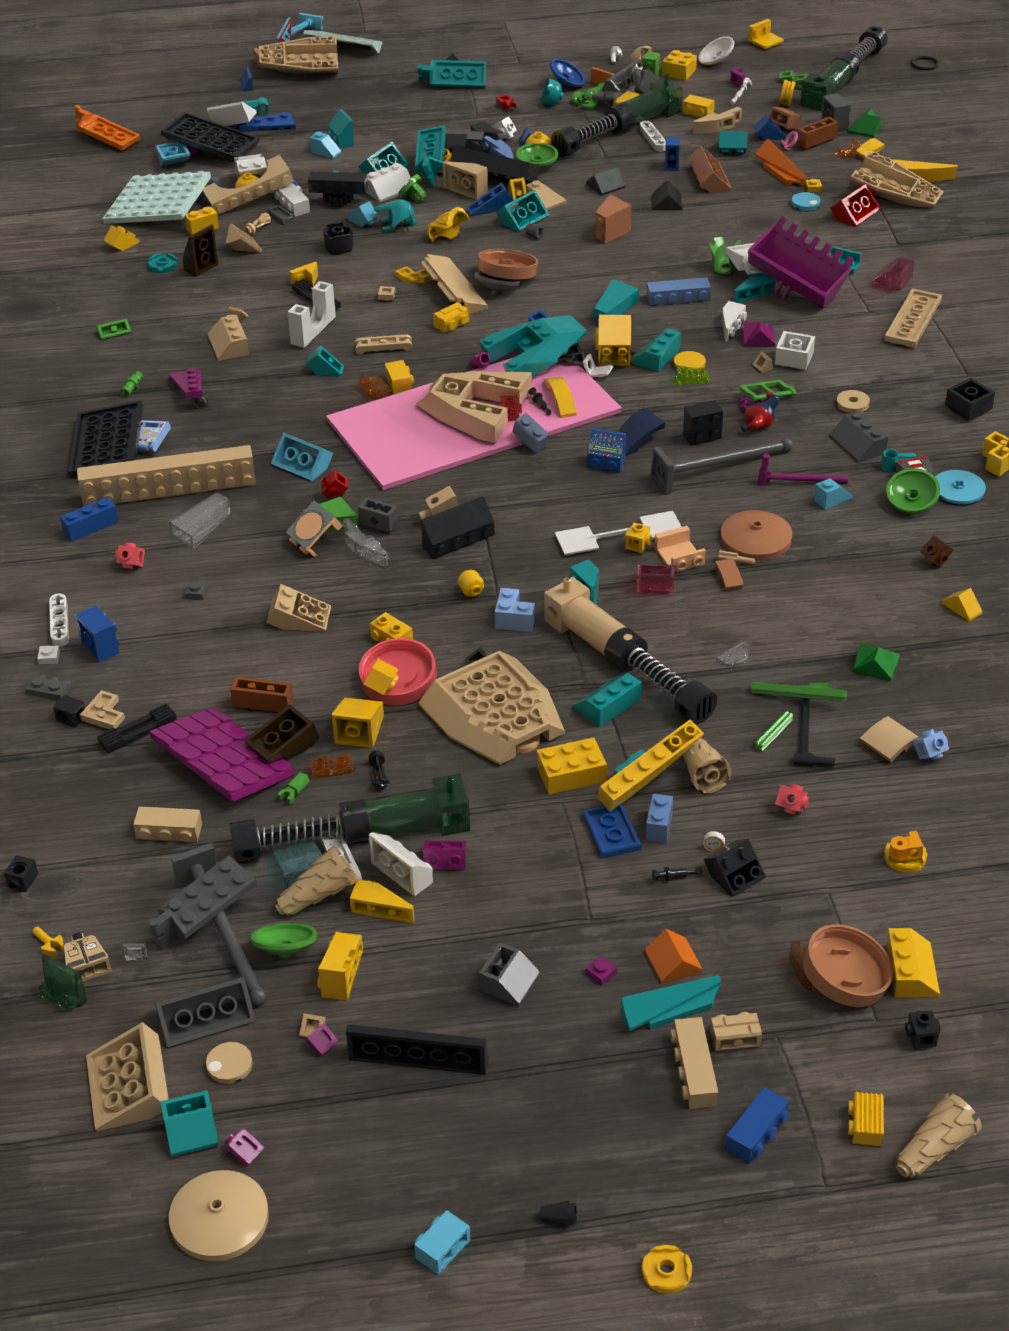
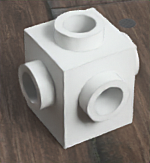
M509 116L492 126L497 131L498 137L501 140L505 138L506 140L513 137V133L517 131Z

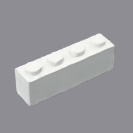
M293 183L270 192L295 217L310 212L309 199Z

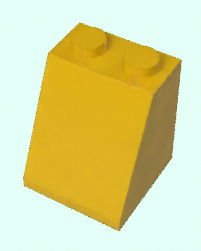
M344 698L332 713L334 743L373 748L384 717L383 702Z

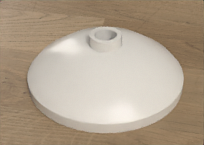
M729 36L720 37L706 45L699 54L700 63L703 65H713L724 61L734 48L733 38Z

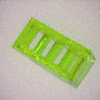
M676 366L675 376L678 384L710 382L707 370Z

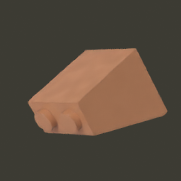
M609 195L596 211L595 238L605 244L631 231V205L613 195Z

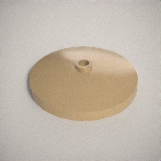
M229 1170L212 1171L202 1174L185 1184L171 1203L169 1226L172 1237L182 1251L196 1259L204 1261L232 1259L252 1248L263 1235L269 1217L267 1199L259 1184L245 1174Z

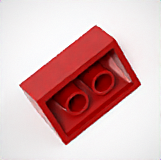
M866 184L830 207L838 221L854 227L881 209Z

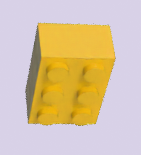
M595 738L537 750V769L548 794L607 781V763Z

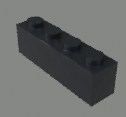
M310 171L308 177L309 193L365 195L368 188L367 173Z

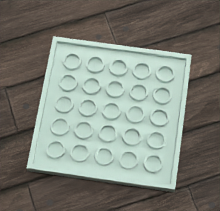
M199 171L197 173L186 172L167 175L164 173L146 176L135 175L102 218L103 223L183 219L185 217L184 214H187L211 178L210 172Z

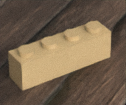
M702 1017L674 1020V1029H670L671 1042L676 1043L674 1057L675 1061L680 1063V1067H678L679 1081L684 1082V1086H682L683 1100L688 1101L689 1109L717 1107L718 1088Z

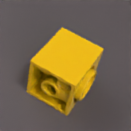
M599 315V328H596L595 350H598V366H630L631 315Z

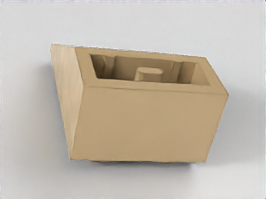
M280 584L272 598L266 623L283 630L325 632L331 605Z

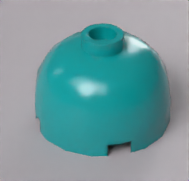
M548 78L543 87L545 89L541 94L540 104L554 106L559 100H562L564 93L558 81Z

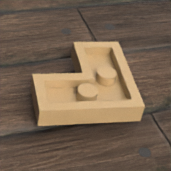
M101 690L80 714L81 720L106 729H117L125 719L124 713L113 710V707L119 702L118 695Z

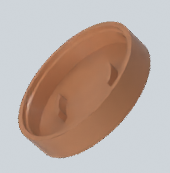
M488 249L479 252L477 268L487 275L498 278L528 279L536 276L538 259L521 251Z
M833 924L819 928L811 936L802 954L803 969L813 986L829 999L846 1006L865 1007L878 1002L893 979V965L885 949L873 937L851 926Z

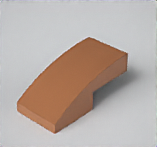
M733 559L715 561L718 577L722 579L725 591L743 588L744 584L740 572Z

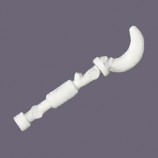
M746 77L743 80L740 91L731 99L730 105H734L737 99L743 95V92L747 90V83L749 86H752L749 78Z

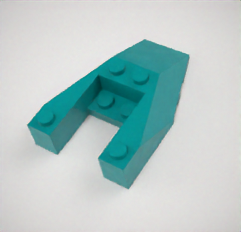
M571 315L548 317L492 333L480 340L479 343L482 352L489 354L490 363L518 348L523 353L503 364L505 372H531V377L556 364L558 362L557 359L562 354L565 355L568 352V348L573 343L576 345L588 331Z

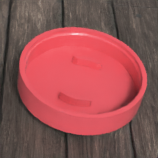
M407 638L389 639L376 644L364 654L359 664L362 689L369 698L374 701L383 702L384 705H405L421 699L437 678L435 658L431 650L423 643ZM378 658L398 669L396 675L399 677L391 692L387 690L385 695L364 685Z

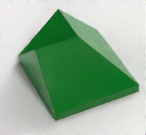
M870 108L856 118L848 129V133L874 138L883 123L881 118L876 116Z
M860 643L853 672L891 681L900 654Z

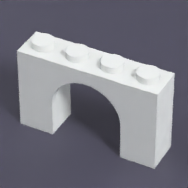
M319 281L312 288L313 309L311 316L309 307L295 304L288 311L290 341L292 345L305 348L336 317L333 284Z

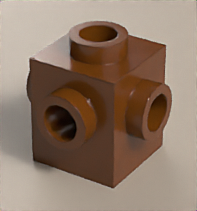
M933 535L920 553L925 556L923 560L931 566L936 564L941 567L948 560L953 549Z

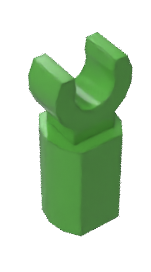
M299 772L287 785V788L279 792V800L282 801L283 798L287 797L288 804H292L295 800L294 797L298 796L309 784L308 776Z

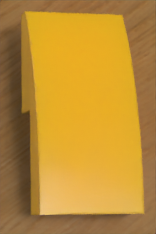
M872 138L856 150V154L865 159L869 151L879 153L885 147V144Z

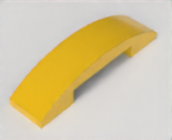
M559 376L544 379L547 389L551 390L557 403V411L560 417L576 416L575 403L564 378Z

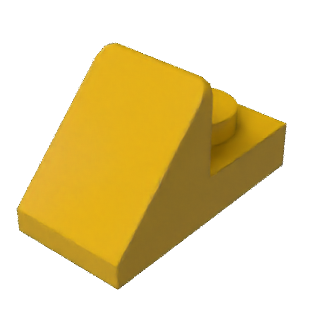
M317 262L291 270V284L297 283V281L304 278L314 286L318 278Z

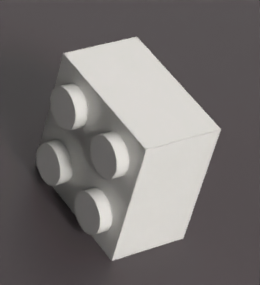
M784 331L776 347L775 364L806 370L814 353L815 336Z

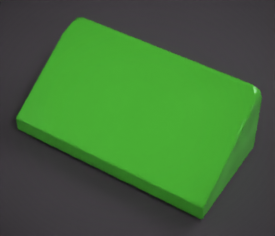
M127 318L96 326V331L101 340L132 333Z

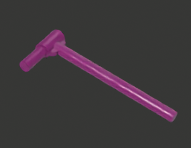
M765 453L763 454L757 483L761 486L766 485L770 480L822 482L830 478L837 483H848V476L771 473L768 468L770 455Z

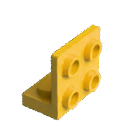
M769 19L749 26L748 41L762 47V49L777 46L783 43L784 39L770 33L771 20Z

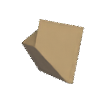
M233 224L229 225L226 240L228 246L236 251L262 253L263 250L251 236Z

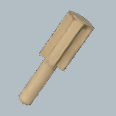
M721 550L718 553V561L733 559L735 564H737V561L750 564L755 563V559L738 556V553Z

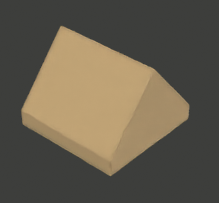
M761 351L752 365L762 373L773 370L772 359Z

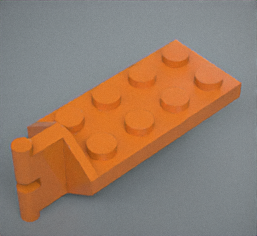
M80 105L75 106L77 132H83L122 151L140 140L139 134L83 110Z

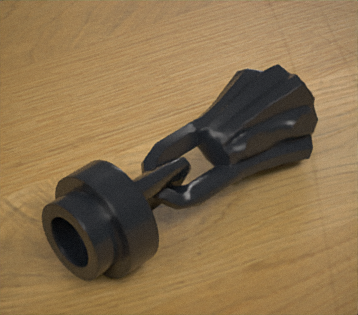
M374 750L368 757L370 765L373 766L374 777L372 785L377 790H384L390 783L382 766L385 762V757L381 751Z

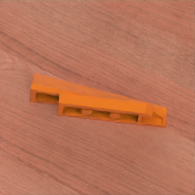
M766 139L755 153L757 158L764 161L763 168L786 185L791 186L792 183H798L801 187H805L806 176L770 139Z

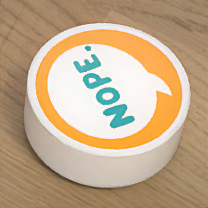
M712 831L704 836L703 845L708 851L716 852L724 847L725 838L721 833Z

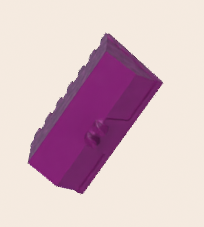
M782 216L777 224L774 223L748 249V263L778 282L773 292L775 295L779 294L783 285L786 287L781 297L783 300L788 297L792 290L824 309L835 299L845 279L852 270L850 266L854 258L849 256L844 264L838 260L843 253L842 251L837 250L833 257L827 254L831 248L829 243H826L822 250L816 248L820 238L815 236L809 244L805 241L809 232L803 230L799 237L794 235L798 225L792 223L788 230L784 229L783 226L787 219Z

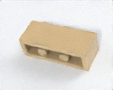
M139 807L133 826L136 839L198 842L202 819L200 810Z

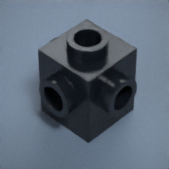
M932 1010L909 1013L908 1022L905 1023V1032L907 1036H910L914 1049L937 1047L940 1023L938 1019L934 1018Z

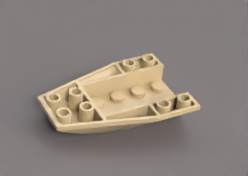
M315 36L259 46V64L270 69L288 73H338L336 36Z
M869 151L859 171L855 170L850 177L851 185L860 188L866 184L872 194L908 206L934 207L944 192L890 158L883 157L877 152Z

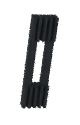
M304 278L297 281V283L291 284L292 290L313 303L312 295L308 293L309 291L312 292L313 284ZM334 298L336 311L341 308V302Z
M165 703L150 710L149 714L120 728H113L98 735L97 739L108 753L149 733L151 730L158 729L177 720V716L170 706ZM152 720L155 721V722L150 723V724H148V725H146V726H144V727H142V728H140V729H138V730H136V731H134V732H132V733H130V734H127V735H125V736H123V737L121 736V735H123V734H125V733H127V732H129V731H131V730H133V729H135V728H137V727H139V726H142V725H144V724H146V723H148V722H150V721H152Z

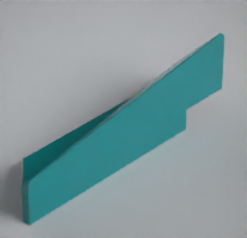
M717 975L622 997L620 1001V1015L629 1031L644 1024H647L651 1030L672 1023L676 1019H683L712 1009L717 992L720 991L721 978Z

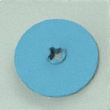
M948 470L936 476L940 485L939 497L947 502L970 504L980 500L985 494L986 486L984 481L971 472Z

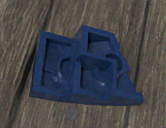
M645 407L631 415L618 431L626 433V456L637 452L638 445L651 440L653 433L665 428V422Z

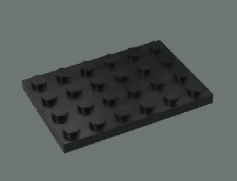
M187 112L182 113L161 130V136H164L166 139L178 141L180 144H186L195 149H201L206 153L215 154L217 157H224L231 162H234L235 157H243L259 143L258 137Z
M141 400L79 412L77 414L68 470L70 477L78 476L77 468L137 460L143 412Z

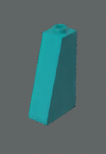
M613 279L594 308V322L599 323V315L624 314L638 303L639 289Z

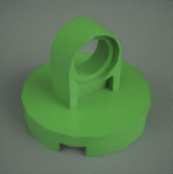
M418 174L408 180L409 182L399 190L398 194L403 199L409 195L417 203L426 199L425 191L418 185L422 177Z

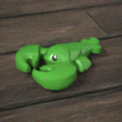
M599 83L598 86L587 89L585 92H574L571 98L572 103L575 105L581 103V107L586 110L596 109L599 101L593 100L592 95L601 91L604 83Z

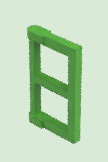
M782 380L739 386V390L748 396V399L752 402L768 398L766 394L756 395L750 391L751 389L760 388L766 394L770 391L779 397L796 395V390L791 386L789 387ZM779 386L784 391L773 392L768 387Z

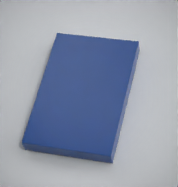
M623 803L611 812L604 805L582 810V816L601 859L641 850L642 844Z

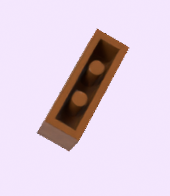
M827 117L798 128L796 144L804 149H808L811 146L836 138L838 121Z
M236 676L230 688L233 707L280 712L294 702L292 683Z

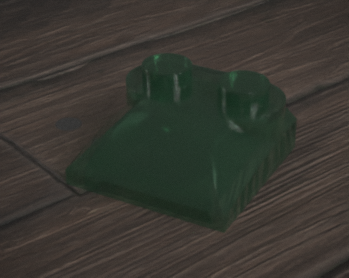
M44 955L42 958L44 981L39 985L41 997L46 1001L58 1004L64 1010L82 1007L87 1002L81 973Z

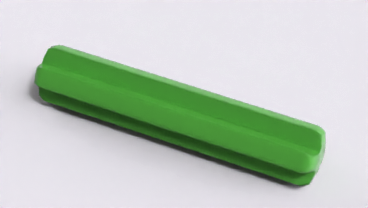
M785 711L756 740L755 749L763 751L793 721V714Z

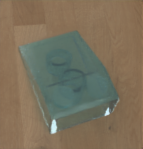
M310 837L306 838L305 842L302 839H298L297 843L290 841L288 845L285 842L281 843V846L274 845L272 848L270 847L285 890L296 882V879L308 870L313 862L322 856L319 848Z

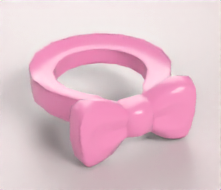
M792 131L785 141H781L786 150L790 151L791 147L795 145L798 133ZM794 134L793 141L788 144L790 137Z

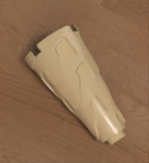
M702 738L683 753L691 782L698 791L700 789L703 793L716 792L726 785L725 780L727 777L730 780L731 767L729 763Z
M335 845L313 862L312 866L296 879L297 881L283 891L280 897L276 899L278 903L275 906L281 915H294L312 903L316 904L329 895H334L358 881L355 872L347 860L340 856L342 853Z
M947 1093L937 1102L936 1107L927 1116L928 1119L914 1134L915 1137L898 1155L896 1169L902 1176L913 1178L917 1174L920 1175L935 1161H940L953 1149L956 1150L981 1130L982 1124L980 1119L978 1118L974 1121L972 1118L976 1112L962 1098L955 1094L948 1096Z

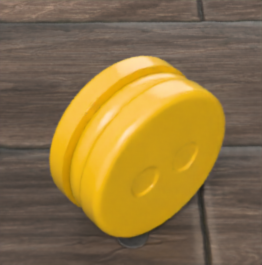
M784 80L779 105L783 104L790 107L795 87L794 81L791 83V81Z

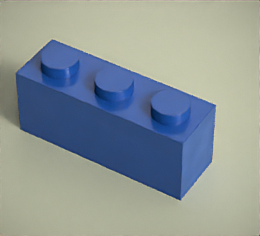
M108 497L60 517L63 534L71 542L118 523L116 506Z
M764 1087L726 1135L725 1150L749 1164L755 1156L759 1157L765 1148V1143L775 1137L778 1126L785 1124L790 1115L788 1111L789 1100Z

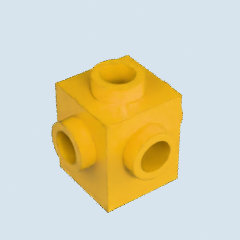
M633 523L631 528L627 529L625 533V549L643 553L646 546L650 545L652 541L650 527Z

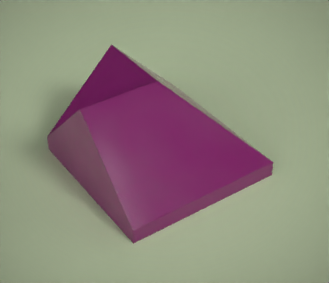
M743 322L742 338L744 347H775L774 329L772 326L761 322Z

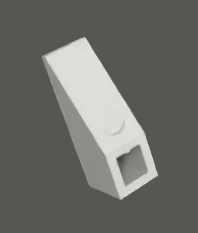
M728 301L723 307L722 326L726 342L734 336L735 331L746 320V305Z

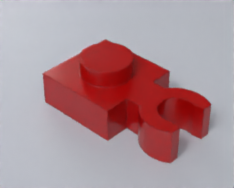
M508 94L496 97V103L501 107H506L507 110H511V107L517 108V103Z

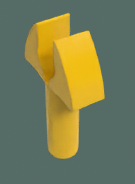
M35 927L32 933L45 944L41 947L42 954L57 957L56 950L51 946L59 947L64 952V943L60 934L55 938H51L41 928Z

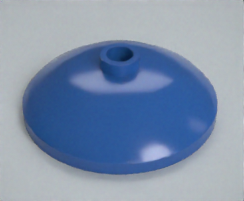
M553 59L551 61L550 69L561 84L569 87H581L584 85V75L573 64L562 59Z

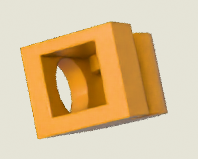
M917 831L908 832V837L896 836L891 839L889 851L891 859L895 861L922 859L923 844Z

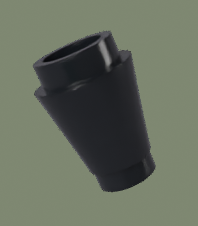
M568 1200L541 1206L540 1219L549 1223L570 1226L571 1223L577 1222L576 1203H570Z

